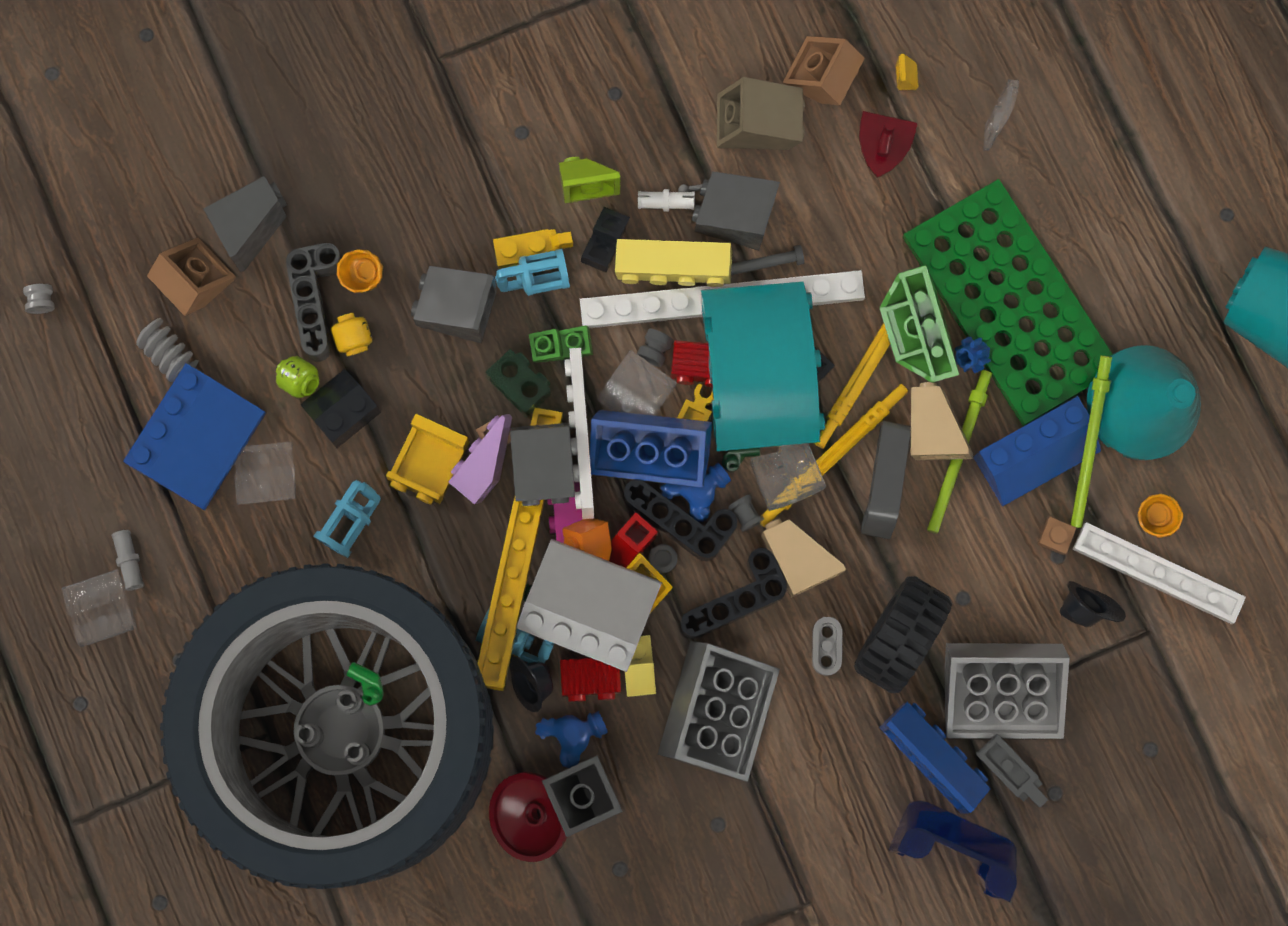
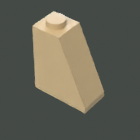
M932 382L920 383V387H911V456L915 460L973 459V452L943 389Z
M779 518L765 525L766 530L762 532L761 537L767 549L772 552L791 598L846 571L843 563L791 520L782 522Z

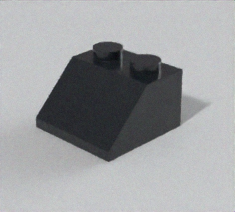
M345 369L300 404L336 449L381 413L376 403Z

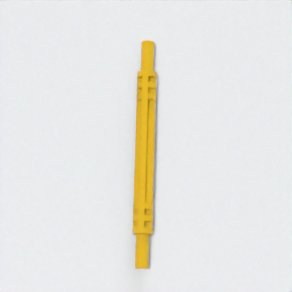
M884 323L826 416L825 430H821L820 442L814 443L816 446L824 449L837 426L842 425L888 349L890 341Z
M900 384L882 402H876L857 423L776 497L777 501L761 515L765 520L761 521L760 525L765 528V525L774 520L784 509L788 510L793 503H796L812 485L867 433L872 431L884 417L890 414L889 410L908 393L907 388Z

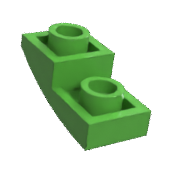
M587 325L560 331L551 329L529 334L534 363L570 359L569 348H581L582 357L593 355L590 330Z

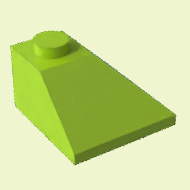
M569 157L564 162L559 163L565 203L620 195V173L587 158L580 159V157Z

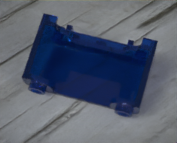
M914 801L907 806L889 851L900 856L907 855L918 859L929 854L935 841L980 861L975 874L982 877L985 882L983 894L997 900L1011 901L1017 885V849L1011 840L926 801Z

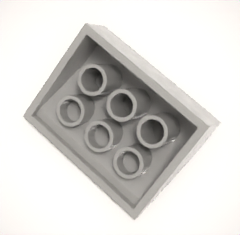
M551 539L516 628L627 672L662 582Z
M946 643V738H992L998 734L1001 738L1064 739L1070 660L1064 645Z

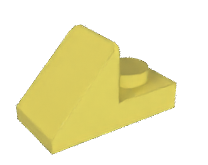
M650 635L641 636L627 672L624 671L627 697L656 694Z

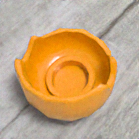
M353 250L345 253L337 264L336 275L340 284L350 292H366L373 290L380 284L383 278V265L379 257L369 250Z
M1160 493L1150 495L1140 504L1137 517L1141 528L1148 535L1162 538L1171 536L1179 530L1183 521V511L1173 497Z

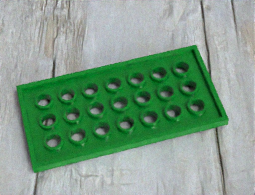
M999 179L903 235V239L920 266L927 265L936 291L966 338L971 337L975 340L981 337L982 341L990 347L988 358L991 361L984 366L987 371L992 373L994 382L1023 426L1089 388L1090 382L1093 381L1098 372L1100 356L1113 355ZM985 211L993 212L996 215L997 221L993 224L986 223L982 219V213ZM961 225L970 226L973 230V235L969 238L962 237L958 232V227ZM1000 234L1008 235L1012 241L1011 246H1000L997 242V236ZM940 238L945 239L949 243V250L945 252L937 250L934 241ZM976 248H983L988 253V259L978 261L975 259L973 251ZM1017 257L1024 259L1027 268L1023 271L1016 270L1012 265V260ZM952 262L961 263L964 267V273L961 275L953 274L950 271L949 265ZM993 271L999 272L1003 277V283L999 285L992 284L988 278L989 273ZM1037 281L1040 283L1042 292L1040 294L1029 292L1027 288L1028 282ZM969 285L977 287L979 297L976 299L968 298L964 291L965 287ZM1006 295L1015 296L1018 300V307L1008 308L1004 304V297ZM1044 305H1053L1057 310V316L1055 318L1046 317L1043 313ZM983 309L991 310L995 316L994 321L990 323L984 322L980 318V311ZM1029 319L1033 323V331H1022L1019 327V320ZM1061 328L1069 329L1073 336L1072 341H1062L1058 336V330ZM997 333L1007 334L1010 339L1009 345H998L995 341V335ZM1035 343H1045L1049 349L1048 355H1038L1034 350ZM1083 352L1088 358L1087 365H1077L1073 359L1074 353ZM1014 356L1021 357L1025 362V368L1023 370L1013 369L1010 359ZM1059 366L1062 368L1064 378L1062 380L1053 379L1050 376V367ZM1034 380L1038 382L1040 392L1038 394H1030L1025 386L1027 381Z

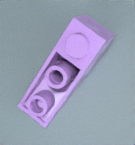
M510 414L501 415V417L495 416L486 428L489 432L483 439L478 438L471 445L469 457L465 461L460 460L451 471L453 477L449 480V483L473 504L481 503L500 480L512 421Z

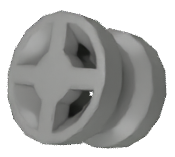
M33 284L23 288V293L27 297V303L25 304V311L27 313L42 314L55 309L54 302L51 301L53 293L51 285Z

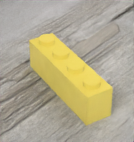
M617 239L615 274L617 279L622 280L623 283L637 284L639 280L650 281L654 285H666L667 281L678 282L682 286H694L696 282L707 283V286L723 287L724 284L731 283V243Z

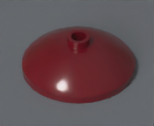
M521 772L504 779L495 789L489 805L490 826L497 842L508 854L526 862H538L553 856L562 848L567 839L542 783L547 778L533 772ZM537 808L541 812V817L537 814Z

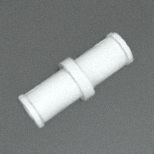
M664 189L663 192L638 191V209H663V212H669V209L695 210V191L670 192V189Z

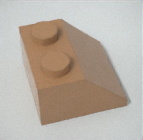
M807 36L783 84L803 88L804 96L821 104L841 105L865 58L847 39Z
M199 238L160 253L147 275L184 316L204 308L236 278Z

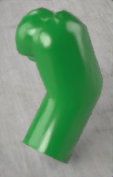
M352 662L346 676L361 683L363 702L369 706L379 703L384 693L380 676L376 672Z

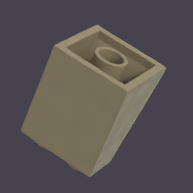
M742 77L718 93L717 148L789 150L803 142L805 134L803 126V111L805 108L803 88Z

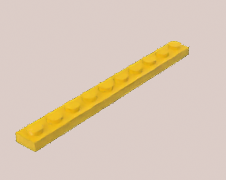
M534 407L530 426L562 423L563 412ZM514 497L477 663L485 686L489 689L504 690L517 631L516 626L520 617L545 499L540 500L539 505L522 506V501L516 502Z

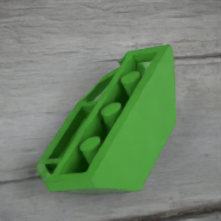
M927 265L898 273L879 307L896 362L932 383L959 375L950 334Z

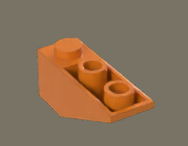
M595 518L582 519L562 528L564 544L609 561L612 548L608 522Z

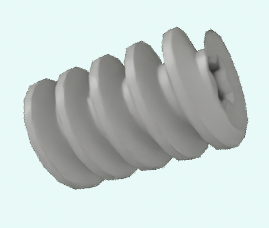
M157 318L140 332L136 345L140 349H144V354L147 357H151V362L155 366H159V371L162 374H166L169 382H174L185 363L195 368L199 360L189 362L193 353L188 351L182 354L181 352L186 345L179 343L175 346L174 343L178 339L177 335L174 334L167 338L171 329L168 326L159 329L163 320Z

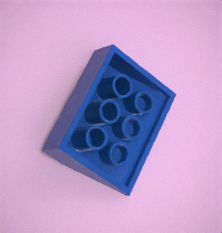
M185 363L123 462L205 511L266 412Z

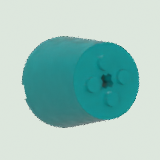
M1265 246L1258 259L1252 257L1245 270V274L1235 286L1233 294L1225 307L1229 311L1223 323L1288 369V253Z

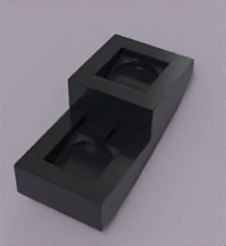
M603 207L593 228L592 236L581 256V263L607 273L616 253L617 239H622L630 217Z

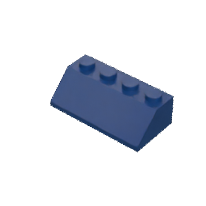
M1078 396L980 450L973 457L1002 507L1082 462L1090 415ZM1098 440L1095 455L1101 452Z
M598 410L591 419V475L703 487L711 447L712 422Z
M908 701L903 703L879 728L960 814L971 813L991 789L986 784L988 778L978 768L972 770L965 762L968 759L967 756L957 746L951 748L944 740L947 737L946 734L937 725L934 724L932 727L924 719L926 716L925 712L916 703L912 705Z

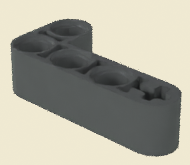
M331 243L297 248L292 250L286 258L301 345L306 355L315 362L327 359L331 352L318 282L320 277L337 273V264L342 256L338 248ZM333 254L336 256L332 263H322L325 255ZM297 261H308L304 269H294ZM308 286L313 288L309 296H299L302 288ZM311 313L318 315L315 323H304L307 315ZM312 334H316V338L321 344L318 346L319 350L317 351L312 349L314 347Z
M882 421L869 500L863 517L861 534L889 540L892 536L899 515L911 426Z

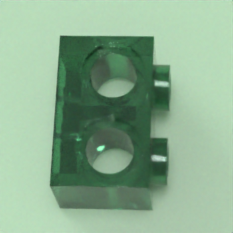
M509 349L485 374L487 379L527 418L534 411V407L538 408L551 395L550 388L548 387L551 383L541 372L535 374L528 367L531 363L521 352L515 354ZM507 366H515L518 369V373L511 378L502 374ZM527 386H535L538 389L537 395L532 398L525 397L522 392Z

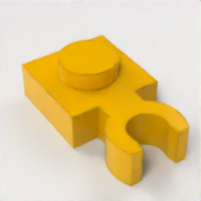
M698 384L694 391L695 401L692 402L686 399L677 418L708 421L712 411L705 407L712 404L713 391L708 398H703L700 395L703 385Z

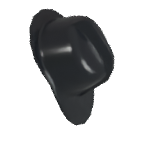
M1074 581L1068 582L1067 586L1070 592L1060 608L1061 616L1084 627H1091L1102 619L1114 622L1124 621L1126 617L1125 611L1114 599L1099 591L1083 587Z
M511 654L509 669L515 694L527 710L538 712L542 708V702L553 691L549 667L539 661L525 663L518 656Z

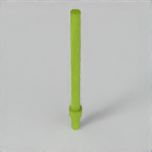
M1105 355L1100 356L1097 378H1093L1092 384L1094 395L1071 519V526L1082 528L1105 395L1106 392H1109L1111 380L1108 379L1112 357Z
M981 370L976 388L971 391L968 399L970 405L962 426V431L968 443L980 409L985 406L988 397L986 391L992 373L986 370ZM951 459L927 528L929 532L935 534L939 532L963 459Z

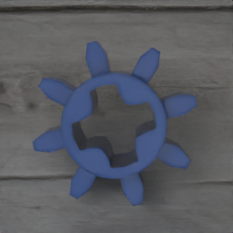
M967 337L961 340L962 345L954 349L956 351V362L963 368L964 372L972 369L974 373H977L984 369L983 365L991 361L988 358L990 347L982 341L981 337L975 340Z

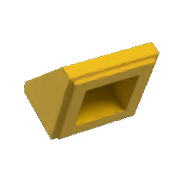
M900 54L895 65L897 89L916 90L918 89L917 64L907 55Z

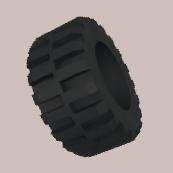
M908 576L887 604L854 663L856 672L889 693L901 692L939 635L951 611L953 603L950 597L918 577Z

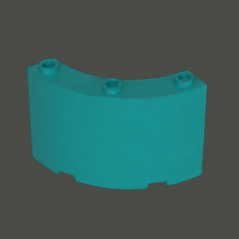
M804 281L701 290L702 317L706 342L708 341L710 383H712L713 433L716 450L727 451L820 442V430H825L824 414L819 413L816 368L821 367L820 350H815L809 311L813 308L811 292L806 293Z

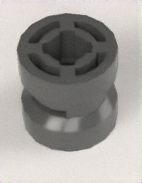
M648 329L645 335L646 345L640 346L636 356L648 364L662 367L665 361L663 353L671 349L674 340L658 330Z

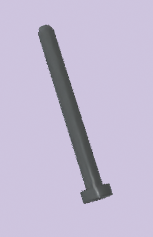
M801 245L793 246V251L732 263L731 275L796 262L797 265L805 264Z

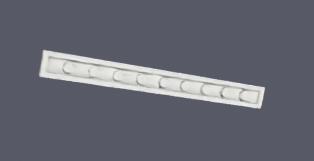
M862 271L724 284L723 287L701 286L580 299L582 326L587 325L589 328L702 317L701 290L804 281L806 293L811 292L813 306L863 301L865 294Z

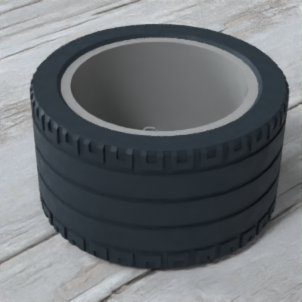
M323 563L322 565H304V568L301 569L295 566L281 572L271 573L272 576L268 578L260 577L252 584H246L241 587L242 591L235 594L233 592L229 595L227 600L214 608L215 612L211 616L208 614L205 616L204 622L198 629L195 628L192 632L193 637L190 642L186 641L184 644V650L180 658L177 657L174 663L177 665L174 673H170L169 679L171 680L168 690L165 689L164 697H167L166 704L162 705L161 710L163 712V721L160 723V730L163 731L164 737L161 739V746H163L164 752L163 763L167 765L169 770L166 772V775L171 782L174 796L180 800L178 804L180 809L185 812L191 826H196L199 829L197 831L199 836L204 838L214 851H221L223 858L231 861L242 870L247 869L251 871L250 874L273 883L280 882L285 886L305 889L341 888L387 878L418 864L422 859L430 856L442 846L446 839L453 835L462 822L465 821L466 815L474 807L482 791L483 781L487 777L491 762L490 753L493 750V711L491 698L475 656L453 625L429 600L427 601L420 593L406 584L396 582L394 578L380 574L377 571H365L362 567L345 566L344 564H337V567H331L329 563ZM352 628L372 632L357 662L361 666H364L377 635L386 636L373 669L378 675L391 639L401 644L417 663L380 677L382 686L421 670L428 688L401 713L395 716H383L377 704L369 706L363 702L362 686L358 689L354 688L357 681L346 676L350 662L334 629ZM326 630L344 670V678L340 685H332L316 691L313 682L311 634ZM300 638L303 639L304 684L271 661L278 652ZM268 664L301 689L306 701L301 704L293 700L261 672L264 666ZM257 676L288 703L242 711L246 696ZM431 696L434 725L404 722ZM286 712L296 715L294 723L295 741L288 746L239 736L240 719ZM413 728L434 730L433 741L400 740L385 735V729ZM240 744L283 754L284 756L250 781L243 765ZM402 746H431V751L423 771ZM381 748L392 750L398 754L418 777L419 780L407 797L376 781L369 774L366 767L374 761ZM299 753L301 754L302 759L293 772L257 794L253 786ZM316 769L321 773L335 776L337 792L311 833L298 828L307 778L309 773ZM349 774H354L364 789L372 822L370 826L363 828L352 792ZM298 777L291 820L288 823L273 812L261 798ZM371 788L400 802L392 812L377 821ZM346 795L358 831L339 836L321 835Z

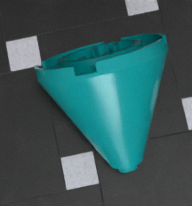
M1133 346L1111 355L1112 362L1108 379L1111 380L1109 392H1106L1098 438L1107 447H1111L1123 454V457L1134 460L1158 459L1180 449L1193 434L1200 416V392L1190 369L1173 353L1155 346ZM1093 381L1090 382L1087 393V411L1089 415L1094 390H1092Z

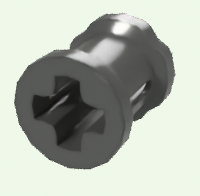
M750 494L740 498L728 507L730 511L735 513L742 525L740 528L742 532L752 529L765 520L755 510L751 503L752 497Z

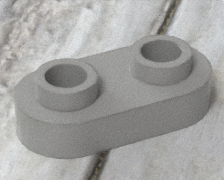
M832 617L819 619L812 630V666L822 676L835 674L842 665L843 630L839 621ZM824 627L831 629V637L826 638L822 635ZM828 656L831 659L829 667L822 665V657Z

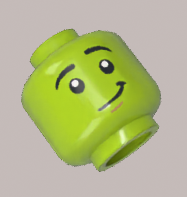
M292 356L282 360L276 368V383L278 387L295 398L312 395L319 385L317 368L299 356Z

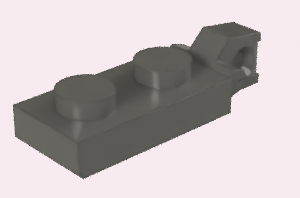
M998 734L993 736L976 753L1017 798L1019 797L1024 802L1029 797L1039 808L1048 801L1038 789L1043 784L1038 779V775Z

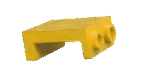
M415 414L411 422V431L391 472L388 471L386 477L391 481L390 486L400 492L406 493L408 489L417 493L416 498L424 503L432 505L433 501L441 504L450 485L449 480L453 477L451 471L462 460L470 441L467 436Z

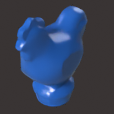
M716 463L714 466L708 467V474L705 475L703 487L665 483L660 489L662 491L661 494L668 500H672L676 496L685 498L690 504V516L699 523H702L709 518V507L715 498V489L717 487L726 488V485L731 482V478L719 463Z
M599 711L593 714L589 713L586 721H582L573 715H566L558 719L550 718L549 720L542 718L541 722L536 724L535 734L539 735L541 739L546 737L557 738L561 745L560 762L566 768L578 765L580 754L587 748L591 736L602 738V735L608 733Z

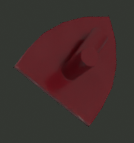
M863 111L860 122L859 142L866 164L876 178L893 170L907 155L915 137L916 122Z

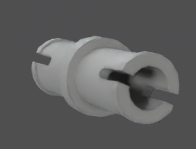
M121 530L111 535L118 556L116 564L121 568L125 590H137L144 587L138 565L140 557L139 554L135 553L130 530Z

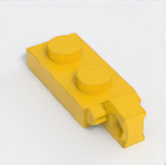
M546 229L493 239L498 269L519 265L518 262L521 256H530L555 251L556 249L573 247L571 232L556 234V229Z

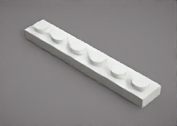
M569 348L570 359H564L566 377L571 376L572 385H566L568 403L573 402L574 411L568 412L569 427L576 430V438H570L571 453L578 456V464L572 465L574 482H580V491L575 492L576 509H582V519H593L594 505L581 348Z
M1087 522L1083 524L1072 549L1230 624L1236 622L1246 598Z

